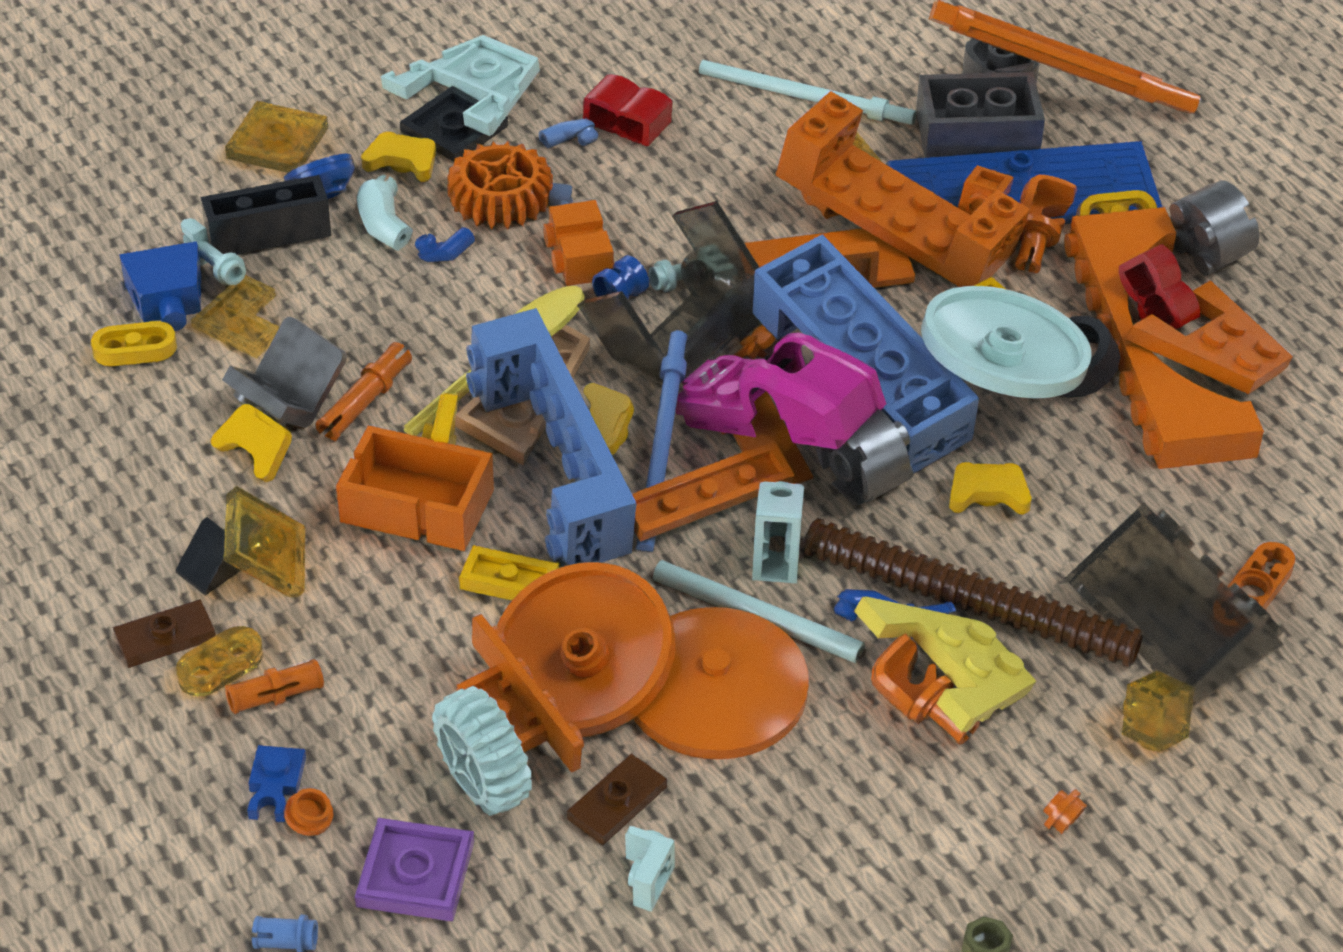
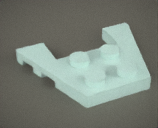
M482 35L442 51V58L429 63L422 59L409 64L410 71L395 76L393 71L385 73L381 76V81L384 89L406 100L434 81L449 88L454 86L478 100L476 104L463 112L464 125L491 136L538 74L540 68L537 57Z

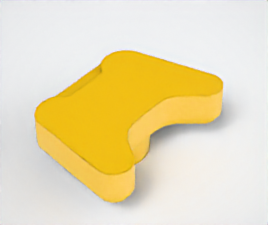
M390 131L382 132L361 155L362 168L366 172H373L381 167L390 166L397 172H413L420 182H427L431 178L436 156L435 142L429 138L421 139L399 135Z
M589 383L584 387L583 393L591 405L590 413L611 454L614 455L628 437V425L634 413V405L631 399L623 393L596 383Z
M445 392L440 395L434 424L425 423L422 433L423 438L456 445L457 436L454 434L459 395Z
M243 404L215 432L211 438V445L217 450L224 452L236 447L244 448L254 458L255 476L262 481L269 482L275 478L292 441V435L288 429L254 406Z
M962 462L956 466L949 501V508L953 512L961 513L974 502L982 506H995L999 503H1004L1020 515L1030 511L1032 497L1023 471L1018 465L1013 463L973 464Z

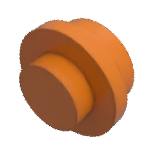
M306 788L288 799L284 809V817L289 827L295 832L302 835L315 836L325 832L331 825L333 808L325 793L314 788Z
M1074 789L1068 795L1063 790H1060L1043 810L1049 816L1044 826L1049 830L1054 827L1063 834L1087 807L1079 798L1081 793Z

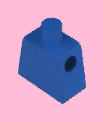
M197 241L119 254L125 287L143 322L161 320V322L171 325L174 331H178L186 325V315L201 313L202 272Z

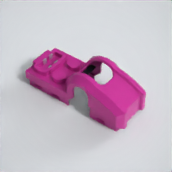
M798 332L787 334L775 345L773 354L768 360L744 359L734 355L719 356L715 360H707L682 381L684 390L678 394L675 413L683 415L686 425L691 428L756 437L751 423L757 414L754 401L767 391L776 403L780 418L786 422L792 443L838 449L878 409L884 408L886 401L876 369L839 349L824 344L817 338ZM802 345L807 346L814 355L812 361L805 365L802 356Z

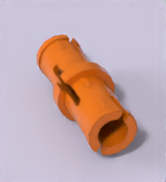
M312 659L309 662L279 671L275 667L266 669L263 676L233 685H225V693L232 713L238 714L240 711L273 702L274 705L283 704L286 701V697L316 688H323L324 679L318 661Z

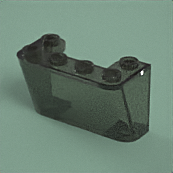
M1143 503L1072 570L1065 579L1105 620L1113 619L1116 626H1120L1121 623L1127 624L1130 631H1133L1135 628L1142 630L1143 639L1139 654L1151 665L1150 668L1191 709L1282 647L1284 644L1278 637L1284 631L1271 618L1269 613L1252 596L1249 597L1236 583H1233L1228 588L1219 579L1224 574V571L1206 553L1198 559L1190 551L1196 544L1165 510L1162 509L1155 514Z

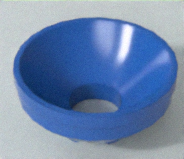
M348 153L325 157L292 170L283 179L288 181L320 175L327 198L330 199L347 191L346 187L355 170L352 155Z

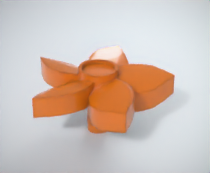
M762 324L751 335L739 338V343L743 347L733 355L741 358L747 355L752 360L757 355L764 358L767 355L764 350L770 347L776 338Z

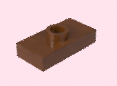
M201 599L113 627L114 637L128 668L216 640L215 629Z
M631 753L567 810V820L604 845L667 788V778Z

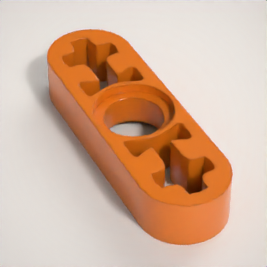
M1266 542L1257 547L1214 604L1211 625L1217 633L1229 638H1239L1249 633L1292 575L1295 555L1288 546L1278 542ZM1273 559L1279 560L1281 563H1276L1270 570V574L1264 572L1266 562H1271ZM1254 585L1261 588L1265 594L1253 597L1244 593L1241 587ZM1237 604L1242 607L1240 618L1236 617L1232 621L1225 618V616L1229 617L1232 615Z

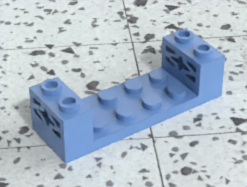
M823 234L755 270L752 313L777 340L799 329L803 334L817 338L824 344L839 349L876 369L886 401V405L881 411L887 415L892 423L895 421L901 422L909 434L910 443L906 446L913 474L973 440L979 397L959 376L949 371L934 358L927 349L922 337Z
M537 308L472 326L471 345L466 347L467 357L471 365V372L466 374V380L472 397L480 398L486 412L531 400L536 415L542 414L546 421V433L552 447L558 446L562 453V465L569 480L575 479L576 481L552 489L551 508L546 510L550 535L545 536V544L553 562L559 560L562 567L585 562L602 563L631 554L636 501Z

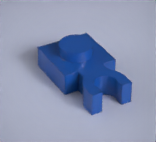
M258 745L248 782L250 792H257L249 801L247 809L249 819L258 820L260 809L264 806L272 805L276 807L274 812L275 821L285 822L284 809L286 800L284 796L294 795L299 790L306 761L305 749Z

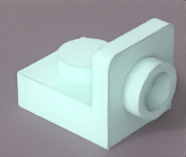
M630 826L625 834L626 859L632 860L634 863L629 873L628 886L633 887V905L652 912L675 868L674 840L654 830H643Z

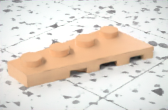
M565 325L552 336V339L572 378H574L590 349V338ZM476 397L456 414L455 427L524 466L546 427V421L542 414L536 415L531 400L486 412L480 398Z

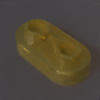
M231 627L185 653L176 665L180 688L192 696H207L250 672L263 659L260 635L249 627ZM237 652H245L238 657L233 656ZM201 674H205V675H206V676H203V677H196V676L201 675Z

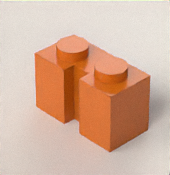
M596 200L549 207V223L543 224L544 240L547 248L554 247L555 249L551 252L553 269L555 274H563L566 286L590 283L594 275L606 268H613L614 251L607 231L603 229V219Z

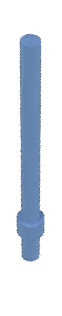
M676 330L671 332L667 356L662 359L660 378L663 380L646 488L665 481L679 385L685 380L687 362L684 359L687 334L683 331ZM656 536L641 542L637 538L636 549L653 552Z

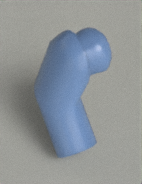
M585 118L560 122L539 132V140L547 148H551L577 137L579 144L585 146L595 142L598 139V133L594 129L595 124Z

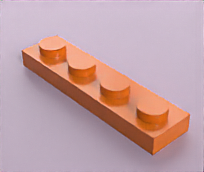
M774 441L768 442L632 493L636 501L634 532L640 542L758 497L761 482L784 481L792 483L795 474Z

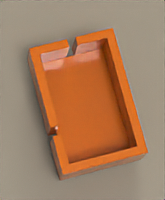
M368 425L354 451V459L350 458L336 485L340 522L418 541L421 535H427V543L465 551L494 491L493 455L485 451L445 442H436L432 439Z

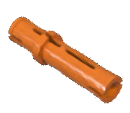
M393 342L375 363H368L361 371V378L353 384L322 418L316 421L315 426L318 433L321 434L330 424H334V427L325 437L337 441L340 435L380 392L385 394L392 387L393 379L411 363L412 355L410 351L407 350L401 357L395 359V356L405 346L401 343Z

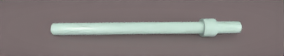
M702 60L699 66V74L817 103L832 91L861 108L863 114H867L869 119L881 122L883 119L913 125L917 115L916 110L889 104V100L873 96L872 99H866L707 60Z

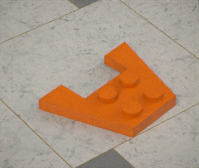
M1211 280L1194 289L1193 293L1198 300L1200 313L1212 321L1185 336L1151 314L1132 325L1126 337L1128 341L1246 394L1252 393L1279 375L1288 367L1293 358L1287 350Z

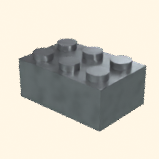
M1034 72L919 75L916 111L925 158L1041 149L1045 118Z

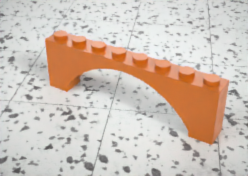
M1160 207L1072 216L1070 233L1065 234L1064 237L1065 252L1067 257H1074L1077 283L1085 284L1088 310L1096 312L1097 319L1108 328L1118 345L1121 357L1118 366L1120 372V391L1123 396H1129L1131 399L1132 421L1135 426L1141 425L1143 429V448L1146 455H1153L1158 469L1258 458L1264 430L1251 401L1239 402L1205 389L1179 375L1164 364L1151 350L1126 340L1133 323L1128 310L1129 294L1124 289L1120 280L1119 265L1161 244L1173 253L1176 231L1166 208Z

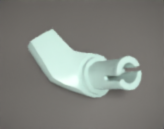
M381 175L361 185L357 193V206L367 232L382 243L399 251L409 242L413 230L395 214L394 196L398 191L396 181L392 177L384 181L386 175Z

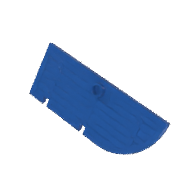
M1142 141L891 160L886 162L887 166L956 207L959 205L964 182L977 165L1014 177L1011 190L1007 196L1012 197L1017 202L1020 201L1025 184L1032 177L1039 174L1057 177L1076 185L1077 192L1074 202L1065 215L1050 217L1051 219L1063 218L1065 224H1071L1072 216H1076L1080 203L1094 194L1141 190L1153 197L1157 208L1162 207ZM1129 206L1128 208L1129 211L1138 210L1134 206ZM1097 210L1090 211V215L1100 214Z

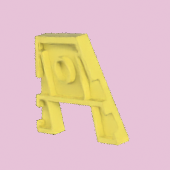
M862 597L854 610L877 638L900 637L905 633L908 634L955 684L957 688L945 689L936 704L961 732L971 730L978 720L984 722L989 719L996 709L1004 710L1022 699L1036 683V680L1024 668L1023 661L1014 653L1009 652L996 638L995 631L981 621L871 597Z

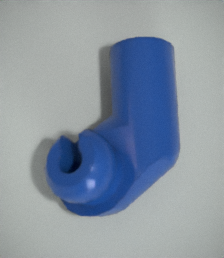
M462 227L446 241L438 243L433 234H424L416 239L415 247L419 251L418 256L425 262L453 261L475 242V237L469 229Z
M845 589L837 596L839 601L834 606V612L836 615L849 621H854L858 616L854 610L862 597H871L894 603L899 602L872 590Z

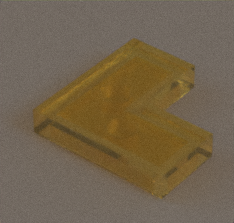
M245 275L240 283L228 286L191 319L192 328L257 359L269 348L279 329V326L256 315L276 297L275 289Z

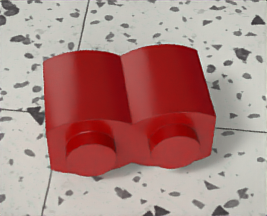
M609 74L584 97L583 119L586 118L592 121L596 128L616 133L620 137L649 146L671 123L673 101L658 90L648 87L639 88L634 82L623 76Z
M1163 244L1119 265L1120 280L1129 296L1138 302V312L1141 320L1153 314L1174 329H1178L1200 317V307L1195 294L1186 283L1181 281L1179 264L1173 253Z

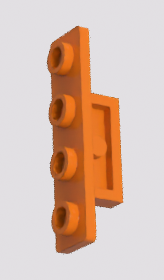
M482 614L473 617L472 644L490 668L457 684L456 691L475 686L486 691L489 697L494 698L500 710L505 711L510 724L514 725V731L518 739L522 741L521 746L524 753L547 741L570 772L573 773L580 769L584 740L579 729L571 722L567 724L558 712L557 704L550 692L547 690L542 691L533 680L531 670L525 660L521 657L516 659L509 650L502 631L497 626L491 627Z

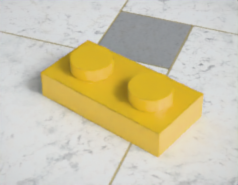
M473 545L459 576V586L461 590L512 601L531 582L550 571L558 569L559 563Z

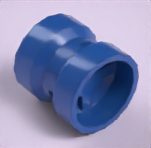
M626 255L617 260L612 269L606 268L594 275L592 286L594 293L601 301L610 296L618 299V302L610 306L616 310L627 303L629 296L635 297L646 291L649 287V277L644 266L636 258Z

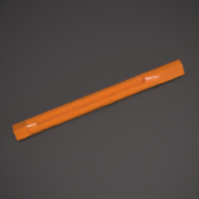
M940 0L933 3L928 20L947 26L949 30L1152 104L1156 102L1189 114L1195 113L1199 105L1200 95L1165 83L1161 78L961 5L954 6Z

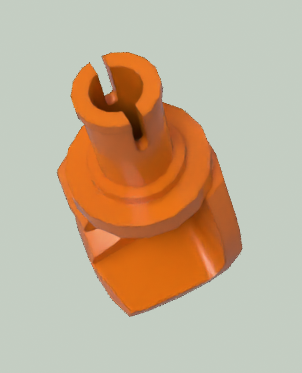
M1039 174L1032 177L1025 184L1019 203L1028 207L1030 212L1019 239L1022 243L1018 258L1015 261V267L1018 270L1024 271L1028 259H1031L1028 272L1038 273L1041 269L1045 247L1054 246L1059 242L1065 220L1063 218L1051 219L1050 217L1064 216L1074 202L1077 187L1073 183L1057 177Z
M905 633L898 637L876 660L872 668V685L909 720L912 719L915 723L920 724L924 719L929 720L932 718L959 745L965 743L969 739L966 735L967 732H961L936 704L945 689H953L954 683L945 675L938 678V669L932 663L927 668L923 682L912 684V671L918 659V648L908 634ZM976 721L972 729L969 730L972 735L979 727L980 722Z

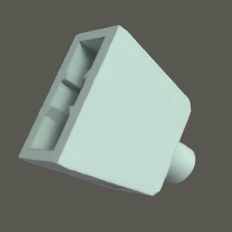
M764 481L760 483L755 520L752 580L797 584L804 486L801 484H791L784 481ZM773 536L784 537L785 550L782 552L770 550V538Z

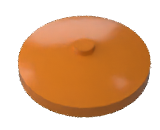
M577 563L555 569L540 576L517 594L507 606L497 624V627L505 636L509 650L516 659L521 657L525 660L531 670L535 683L542 691L547 690L550 692L557 704L560 715L567 724L573 723L579 729L582 737L594 736L616 729L639 715L663 688L674 661V626L662 598L638 574L609 563Z
M706 607L690 609L670 616L675 632L674 661L667 681L659 694L646 709L633 718L643 732L664 747L684 755L704 759H732L762 751L784 738L794 728L802 716L807 703L809 675L804 656L787 633L758 615L738 609Z

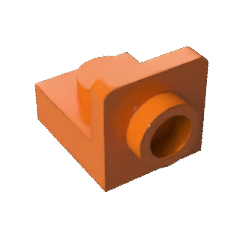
M977 165L964 182L958 208L971 215L996 189L1008 195L1014 177Z

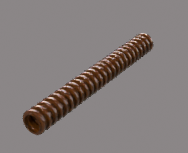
M821 518L813 521L806 533L803 548L805 555L809 557L817 554L818 560L825 561L829 558L832 565L837 566L839 563H843L844 569L851 570L854 567L856 568V573L861 575L866 571L869 573L870 578L877 579L880 576L882 577V582L889 584L891 581H894L895 587L903 588L906 585L909 592L915 593L917 590H920L923 597H929L931 594L934 595L935 601L942 602L945 599L947 602H952L954 606L960 604L963 611H968L971 608L974 609L975 615L987 614V619L994 621L996 617L1000 618L1003 625H1008L1011 622L1014 623V628L1017 630L1025 627L1029 634L1034 635L1036 631L1040 632L1041 638L1048 639L1049 636L1054 637L1055 643L1068 642V647L1072 649L1080 646L1081 652L1088 654L1090 650L1094 651L1097 658H1102L1103 655L1108 656L1111 663H1116L1117 660L1122 661V666L1126 668L1134 664L1143 639L1142 630L1139 628L1130 631L1127 624L1121 623L1120 626H1116L1113 619L1109 618L1105 622L1101 620V615L1087 616V610L1080 609L1079 612L1074 611V606L1069 604L1065 608L1061 607L1058 600H1053L1050 603L1047 602L1046 596L1040 595L1038 598H1035L1032 591L1027 590L1025 593H1021L1020 587L1017 586L1009 589L1006 582L1000 581L998 584H995L994 579L991 577H986L983 580L980 573L973 572L969 575L967 574V569L962 567L957 571L954 569V564L947 563L943 566L939 559L934 558L932 561H929L928 556L925 554H920L917 557L915 556V551L908 549L906 552H903L902 547L899 545H894L891 548L889 547V542L882 540L880 543H877L876 538L873 536H868L865 539L863 538V533L856 531L854 534H851L850 528L842 527L839 530L837 524L830 522L828 525H825L824 519Z

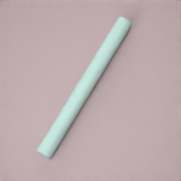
M660 560L654 570L653 580L717 607L738 609L758 615L781 628L790 637L855 664L859 659L857 656H861L864 652L865 642L664 560Z

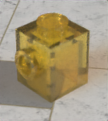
M1154 671L1127 684L1126 698L1122 708L1124 714L1122 735L1140 743L1147 750L1161 752L1189 737L1194 687L1160 671Z

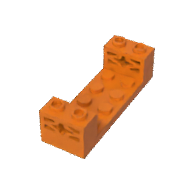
M830 91L788 129L775 176L958 287L974 286L992 277L1015 252L1030 212L1028 207L996 189L969 215L967 212L854 146L853 143L863 110L834 92Z

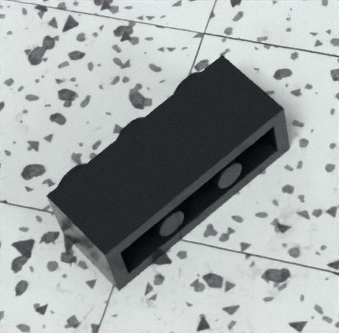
M320 175L201 197L204 226L207 228L209 244L222 254L231 252L237 255L332 236L328 198Z

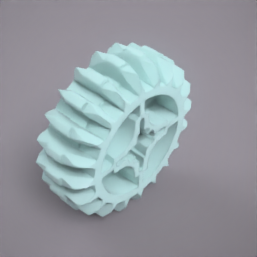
M471 686L467 689H460L437 703L432 715L434 723L433 732L438 739L437 746L441 749L444 757L443 761L446 762L450 773L474 804L480 805L484 813L492 816L499 812L508 811L520 805L522 800L528 798L529 791L532 790L531 770L527 765L528 756L522 749V741L518 739L514 731V725L510 724L505 711L500 710L496 700L489 697L488 693L483 689Z

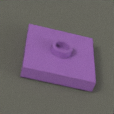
M378 818L355 894L356 907L453 922L475 842L474 831Z

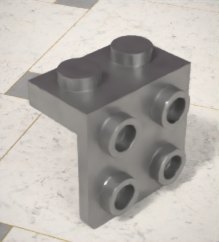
M287 317L279 327L256 372L229 366L222 381L236 390L233 395L236 399L254 407L259 406L264 410V414L283 427L289 423L307 428L313 423L346 363L347 355L345 351L298 319Z

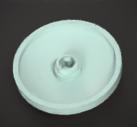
M964 286L946 290L930 301L921 325L922 339L929 352L939 363L955 375L974 385L1004 395L1021 398H1050L1066 394L1082 383L1091 361V348L1086 336L1068 317L1042 301L1002 288Z

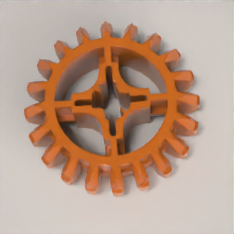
M509 140L504 145H497L492 141L491 145L486 147L477 144L475 151L464 150L463 157L454 159V165L449 168L447 176V194L450 197V203L454 207V212H460L464 221L473 218L476 227L484 221H488L491 230L496 226V223H503L508 230L511 221H516L521 226H524L526 216L537 220L539 211L546 212L549 193L553 188V174L551 173V168L546 163V158L538 156L536 149L526 151L524 144H519L516 147L511 146Z

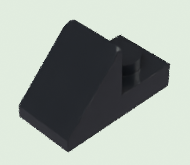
M243 516L225 529H222L211 519L205 517L176 568V573L206 596L273 548V540Z

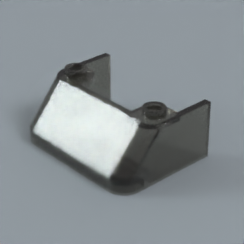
M718 201L680 210L672 216L693 248L681 264V277L691 295L651 334L622 291L582 300L577 305L610 356L616 362L661 386L663 380L660 378L662 359L667 356L671 332L678 330L687 334L684 359L687 362L686 379L707 360H715L719 356L728 355L760 323L752 313L755 270L760 267ZM682 382L679 385V391L684 390Z

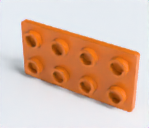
M863 228L742 243L741 252L753 289L756 269L822 234L874 288L908 284L915 281V272L909 257Z

